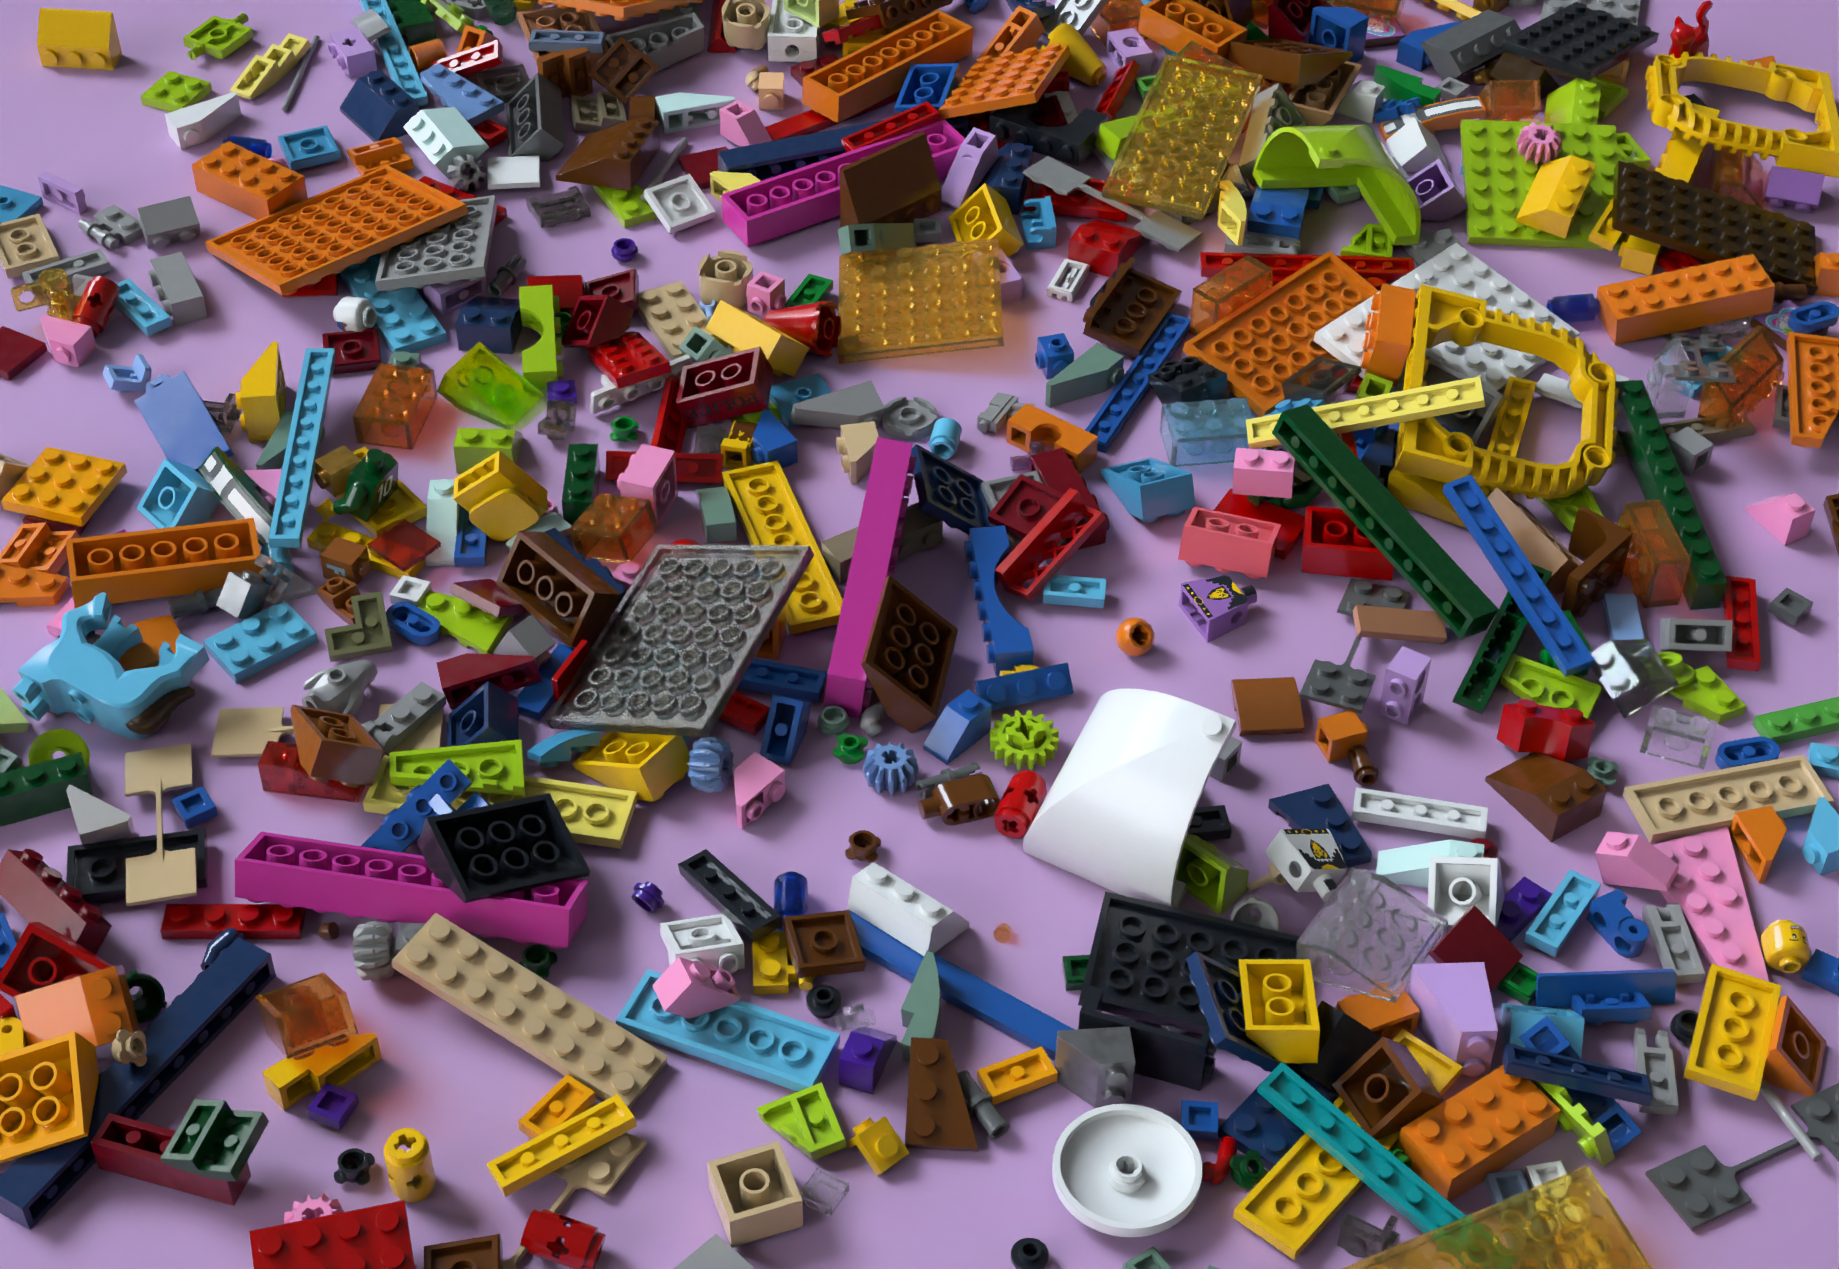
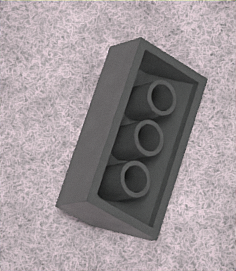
M1488 9L1422 42L1421 46L1442 81L1448 77L1457 80L1485 66L1486 63L1500 58L1505 51L1501 49L1503 40L1521 31L1515 19Z
M537 73L506 104L508 157L539 155L540 162H548L554 155H559L565 147L562 97L559 87L540 73Z

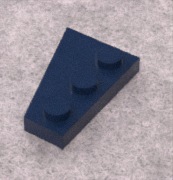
M1329 784L1269 799L1268 808L1275 815L1280 813L1289 821L1288 826L1292 829H1329L1347 868L1371 862L1372 852Z

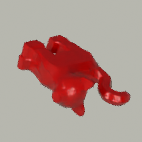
M1711 1L1703 2L1697 9L1696 21L1699 24L1697 27L1684 23L1679 16L1676 17L1675 28L1670 34L1672 45L1668 55L1674 53L1675 58H1681L1683 52H1688L1689 57L1695 56L1697 52H1703V57H1708L1709 20L1706 14L1713 6Z

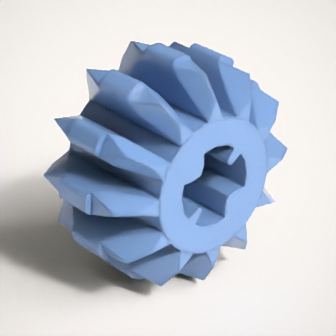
M718 737L700 738L699 741H695L693 750L689 752L690 760L687 763L689 765L688 776L691 778L692 787L709 793H715V791L722 792L724 788L728 787L729 779L733 777L732 768L734 765L732 759L734 754L731 752L730 743L726 742L725 739H718Z
M891 741L886 746L877 743L875 750L872 749L867 752L865 763H863V773L865 774L868 787H875L878 794L886 790L892 796L896 790L905 793L907 787L914 786L918 773V763L913 749H906L904 743L897 746L893 745Z

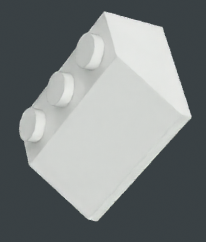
M874 862L852 876L847 909L922 956H925L926 951L935 953L969 928L970 922Z

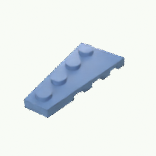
M440 63L420 73L421 82L435 97L438 96L441 99V104L445 108L455 107L472 127L505 110L504 101Z

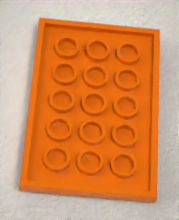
M1053 43L1046 46L1045 49L1037 50V47H1031L1023 50V53L1014 54L1013 51L1000 54V57L991 58V56L987 55L978 58L967 74L964 75L962 81L958 83L957 88L951 92L950 97L945 99V103L939 108L941 119L1037 103L1070 56L1069 44L1061 46L1060 43Z

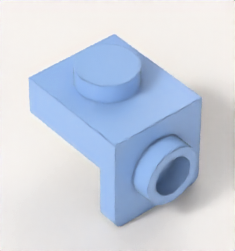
M142 354L136 355L133 367L105 365L103 376L110 389L117 392H144L146 383L150 381L152 374L151 367Z

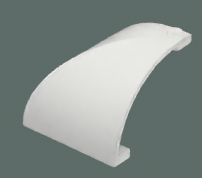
M1116 689L1106 692L1097 702L1027 831L1023 841V852L1120 895L1178 908L1187 890L1186 883L1176 880L1187 832L1211 771L1219 755H1222L1237 726L1236 720L1192 702L1159 692L1142 689Z

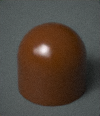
M335 922L324 923L319 927L318 934L323 940L336 939L339 936V927Z

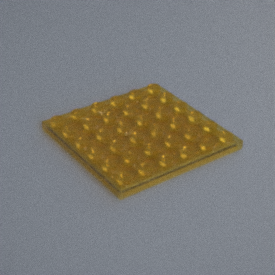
M984 238L967 242L957 241L940 245L930 244L913 248L903 247L896 250H880L839 256L838 316H841L842 331L838 335L839 364L1004 346L998 238Z

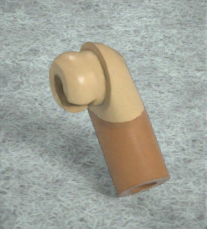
M765 65L753 69L746 75V85L750 86L752 91L758 90L759 73L769 72Z

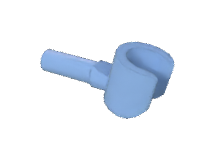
M712 300L711 305H704L702 301L699 302V307L706 315L708 321H710L716 309L715 300Z

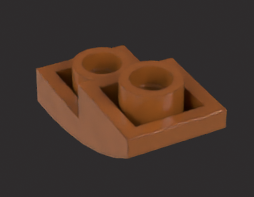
M340 575L330 578L324 585L315 589L321 600L337 616L349 625L356 624L351 596L361 595L356 583Z

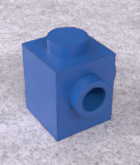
M1064 333L1037 337L1035 362L1037 368L1043 371L1046 379L1055 377L1074 362V351Z

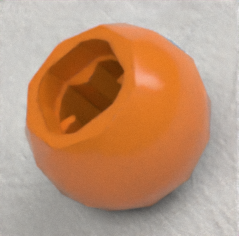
M1128 618L1120 624L1116 631L1117 645L1127 655H1144L1154 644L1155 633L1152 625L1142 618Z

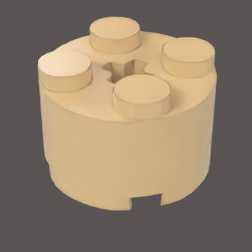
M726 0L722 6V21L727 44L731 47L744 49H762L764 43L768 41V29L771 22L769 4L767 5L764 0Z
M732 250L718 251V255L711 258L710 254L703 257L698 266L702 303L704 305H711L712 300H715L717 307L720 300L739 309H743L747 303V284L753 279L752 262L747 261V256L743 253Z

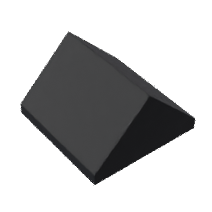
M1322 1000L1317 1008L1320 1026L1318 1063H1292V1065L1338 1094L1332 1084L1382 1037Z

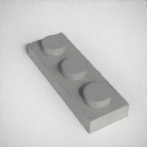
M101 248L22 272V275L31 293L36 295L64 285H72L74 274L91 277L100 276L102 273L111 271L109 260Z

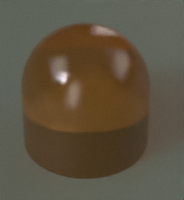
M1006 923L997 925L993 933L995 940L1000 943L1007 942L1011 937L1012 929Z

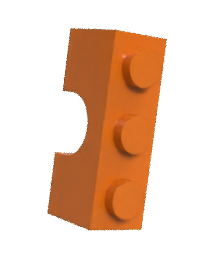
M1026 403L1007 420L1006 442L1025 452L1031 453L1039 446H1052L1054 450L1063 448L1068 458L1073 459L1078 474L1097 458L1098 436L1031 404Z

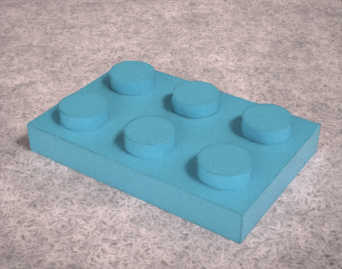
M285 600L203 640L205 650L235 683L318 642L316 632Z

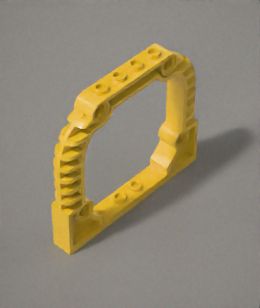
M1683 52L1681 58H1675L1674 53L1671 55H1656L1653 66H1648L1645 80H1647L1646 90H1648L1646 99L1649 100L1647 110L1651 111V121L1655 125L1667 128L1672 133L1674 128L1678 127L1682 132L1683 139L1689 141L1690 137L1698 140V145L1702 147L1706 143L1713 144L1714 150L1720 151L1722 147L1729 148V153L1735 154L1737 150H1742L1747 157L1757 153L1762 160H1767L1768 156L1775 157L1776 166L1823 174L1834 178L1839 177V118L1829 73L1770 62L1767 69L1763 68L1760 62H1755L1753 66L1748 65L1745 59H1741L1739 63L1733 62L1730 56H1726L1725 60L1718 59L1715 53H1712L1710 57H1703V52H1697L1695 56L1689 57L1688 52ZM1698 81L1762 93L1772 100L1786 101L1806 112L1815 113V124L1818 125L1817 131L1802 132L1790 128L1777 131L1719 119L1692 108L1690 100L1679 94L1678 89L1681 82Z
M1421 284L1415 297L1411 347L1406 360L1403 390L1426 386L1427 381L1423 380L1429 365V360L1425 359L1426 348L1431 349L1444 342L1453 341L1459 346L1469 347L1475 341H1481L1533 354L1553 362L1570 376L1571 392L1583 404L1581 441L1575 447L1568 462L1557 465L1536 463L1476 447L1467 434L1462 432L1450 433L1434 417L1399 423L1395 470L1445 483L1472 475L1480 487L1485 484L1492 486V490L1498 487L1509 490L1511 495L1520 493L1526 495L1527 499L1533 500L1537 497L1543 498V501H1551L1552 498L1564 499L1577 491L1580 492L1585 486H1595L1600 483L1607 469L1612 468L1616 457V452L1612 451V446L1617 435L1613 425L1618 414L1614 404L1617 400L1619 389L1615 388L1616 374L1614 369L1609 364L1601 362L1595 352L1590 355L1584 348L1583 340L1579 337H1576V339L1568 335V330L1563 327L1558 330L1553 328L1550 322L1537 323L1535 318L1528 317L1527 320L1519 318L1517 313L1506 315L1503 314L1501 309L1497 308L1495 311L1487 310V301Z

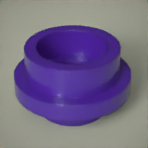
M618 239L614 242V246L611 249L612 256L621 262H629L637 257L638 247L631 239Z
M646 882L645 884L637 883L634 886L635 892L631 897L642 909L653 913L656 908L663 906L664 900L661 897L663 892L656 885Z

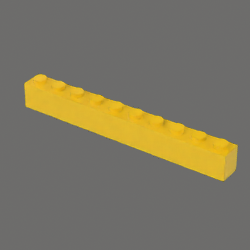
M1691 103L1692 108L1706 115L1719 117L1720 110ZM1675 127L1671 139L1668 140L1665 153H1662L1659 166L1656 167L1655 171L1676 180H1684L1691 185L1709 143L1702 147L1698 145V140L1690 137L1689 141L1683 139L1679 128ZM1626 234V241H1622L1618 256L1622 257L1620 268L1651 276L1663 246Z

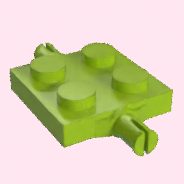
M240 13L234 19H223L217 16L211 17L183 37L184 46L191 48L187 52L188 57L191 60H196L202 54H208L219 59L228 57L229 54L254 37L252 28L243 25L248 22V16L245 13Z

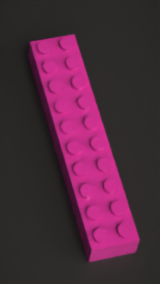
M942 120L721 194L722 221L747 247L758 245L761 242L781 237L787 233L840 216V168L923 131L928 140L938 179L941 181L947 178L960 145L965 138L946 120Z
M879 437L876 440L828 669L823 709L833 705L840 706L849 717L860 718L862 707H869L872 684L861 663L885 578L889 575L894 578L896 567L891 566H896L900 544L895 542L900 543L902 539L905 521L900 519L905 520L909 498H904V496L909 497L911 494L914 477L908 474H914L917 458L916 456H911L913 443Z
M260 832L235 859V897L245 898L253 903H278L286 908L304 907L319 913L337 912L352 918L370 917L387 923H427L437 913L466 932L479 934L483 938H508L517 943L534 942L545 944L550 948H568L587 918L588 880L572 879L464 903L430 870L422 855Z

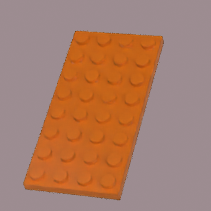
M1328 251L1185 342L1182 351L1188 356L1197 357L1198 360L1227 373L1228 390L1258 416L1262 417L1274 411L1276 404L1286 399L1292 400L1331 374L1334 369L1344 365L1313 341L1315 332L1379 291L1331 251Z

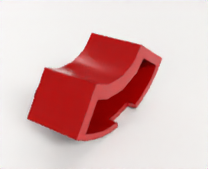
M1520 699L1518 703L1504 704L1497 740L1518 753H1540L1563 762L1588 758L1595 722L1583 717V712L1577 709L1567 708L1562 710L1538 705L1532 700Z

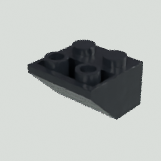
M1185 357L1178 363L1160 367L1158 371L1148 374V380L1166 413L1183 423L1229 404L1227 373L1198 360L1197 357Z

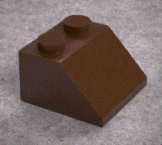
M1382 1037L1332 1084L1361 1128L1375 1140L1401 1131L1402 1127L1438 1106L1444 1100L1408 1048L1385 1037Z

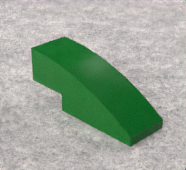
M1378 64L1375 66L1373 81L1385 86V99H1395L1396 102L1419 97L1421 107L1440 102L1442 90L1422 84L1423 78Z

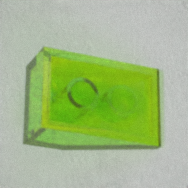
M480 341L444 374L437 390L440 395L459 410L508 430H511L544 397L541 391Z

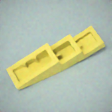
M288 33L279 46L272 44L263 57L255 55L231 87L230 92L236 91L238 96L250 100L264 93L281 80L300 61L311 47L309 40Z
M1230 180L1220 181L1219 188L1221 191L1217 212V226L1237 246H1242L1247 216L1245 201L1239 190Z

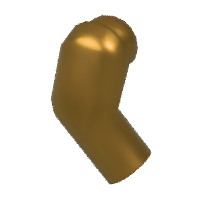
M1488 62L1485 68L1475 72L1472 76L1476 85H1481L1482 83L1490 85L1496 82L1490 76L1496 63Z

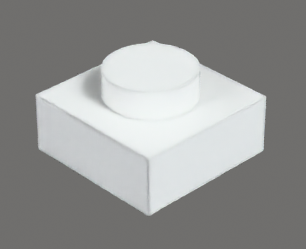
M403 575L389 594L391 604L408 602L418 607L427 592L432 591L431 582Z

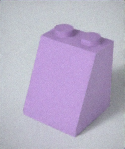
M1484 962L1413 964L1408 995L1420 1010L1417 1023L1419 1030L1434 1049L1463 1066L1461 1075L1479 1076L1481 1074H1489L1498 1028Z

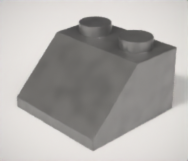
M1130 1026L1057 1031L1054 1066L1058 1072L1057 1083L1094 1108L1112 1104H1131L1135 1056Z

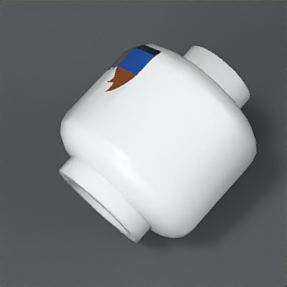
M346 296L335 306L333 317L340 330L362 332L375 325L377 312L368 299Z

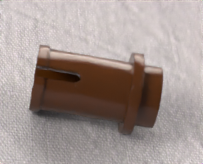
M1782 282L1774 284L1773 301H1776V303H1781L1783 300L1788 299L1804 301L1807 297V287L1805 284H1783Z
M1353 746L1356 757L1352 750L1349 749L1347 752V757L1354 769L1353 778L1362 786H1370L1377 781L1378 768L1372 764L1365 746Z

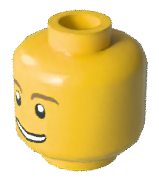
M1785 919L1774 921L1761 935L1764 958L1769 967L1783 973H1794L1799 971L1810 960L1811 949L1807 933L1802 926L1793 921Z

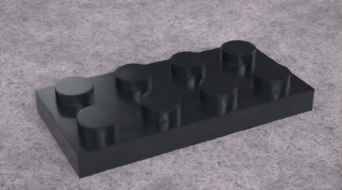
M205 828L163 834V847L167 851L195 848L197 889L208 887L207 834ZM157 835L68 846L66 883L81 891L82 898L87 903L126 898V858L154 853L157 850Z

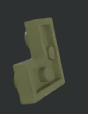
M382 591L351 596L356 624L324 629L330 662L393 651Z

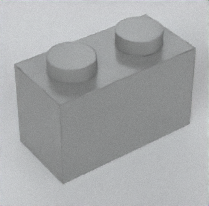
M190 196L137 208L139 222L148 248L153 246L164 247L170 242L178 240L189 241L200 235V223Z
M1660 619L1659 650L1732 651L1733 620Z

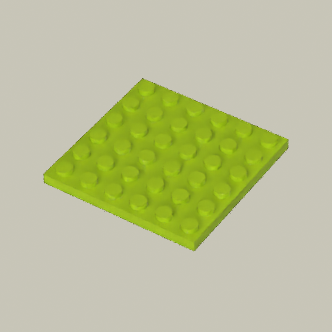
M1461 120L1460 132L1464 195L1467 203L1465 210L1468 244L1605 249L1588 241V238L1613 199L1614 168L1619 161L1616 125L1543 122L1545 126L1553 125L1554 130L1560 131L1562 146L1555 160L1573 155L1597 163L1588 191L1567 237L1564 239L1515 222L1534 179L1543 164L1538 162L1535 165L1532 160L1525 162V156H1519L1516 144L1518 136H1520L1523 127L1529 126L1532 122ZM1627 233L1622 234L1613 250L1620 249L1622 241H1626Z

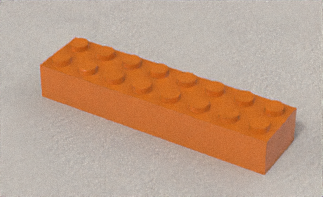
M936 10L803 77L802 104L832 121L840 123L901 91L911 64L954 63L971 54L974 27L940 10Z

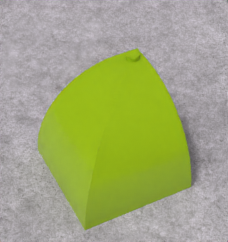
M1370 125L1282 127L1268 137L1262 146L1252 173L1260 189L1332 187L1356 184L1380 225H1383L1385 233L1391 238L1393 245L1418 244L1421 231V212L1416 195Z

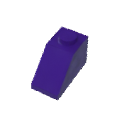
M865 1026L851 1031L839 1056V1085L873 1095L896 1044L897 1036Z

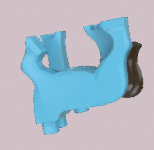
M102 592L96 595L89 603L67 611L63 615L62 632L59 639L42 648L18 670L22 679L12 691L19 700L24 702L21 706L23 712L36 721H39L48 710L56 715L71 712L76 713L82 721L88 724L94 722L119 736L128 739H144L164 728L172 712L180 704L195 696V690L188 684L210 659L203 645L180 634L175 642V654L170 649L171 645L163 641L159 649L160 657L157 667L124 671L118 662L119 658L128 649L141 643L143 638L139 627L130 624L126 628L121 622L122 618L117 615L113 616L109 624L112 606L107 594ZM106 630L93 645L88 643L87 634L89 632Z

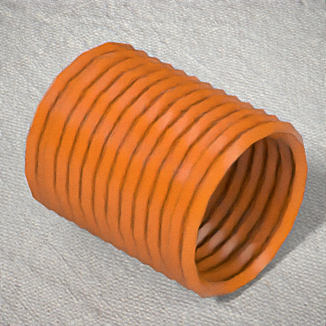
M440 39L409 47V54L417 72L427 70L432 66V62L447 57L445 46Z

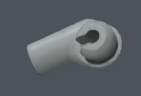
M881 702L866 709L862 714L860 726L862 730L865 729L869 737H873L883 730L879 720L888 716Z

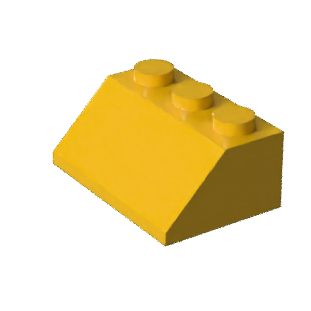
M40 8L37 48L42 66L102 70L115 69L122 56L113 12Z
M1570 155L1542 164L1515 222L1566 239L1591 184L1597 163Z
M986 183L948 217L963 260L968 266L972 265V255L1002 249L1007 258H1009L1024 245L1006 198Z
M1239 959L1246 1036L1280 1063H1318L1320 1026L1310 959Z

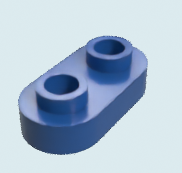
M1821 301L1796 308L1790 313L1788 326L1795 333L1803 334L1834 326L1839 319V307L1833 303Z
M399 602L390 606L386 611L388 627L415 644L430 645L435 643L441 636L439 620L411 603Z
M1761 736L1728 741L1718 747L1715 763L1720 769L1775 760L1779 757L1780 747L1772 739Z

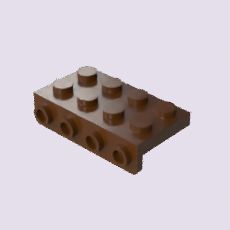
M861 0L853 3L854 8L846 10L848 20L879 15L882 26L887 28L947 6L953 0H869V2L868 0Z
M1130 257L1126 264L1123 262L1120 264L1116 277L1109 279L1105 292L1098 294L1094 307H1088L1083 317V322L1086 323L1083 334L1136 358L1166 315L1171 312L1179 301L1182 291L1135 270L1136 259Z

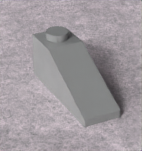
M870 380L793 404L790 420L794 424L840 429V425L875 421L877 426L881 423L885 407Z

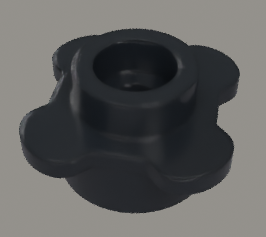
M357 1148L344 1151L338 1157V1170L333 1175L335 1182L338 1184L345 1182L357 1183L358 1185L367 1184L371 1179L369 1170L375 1163L374 1156Z

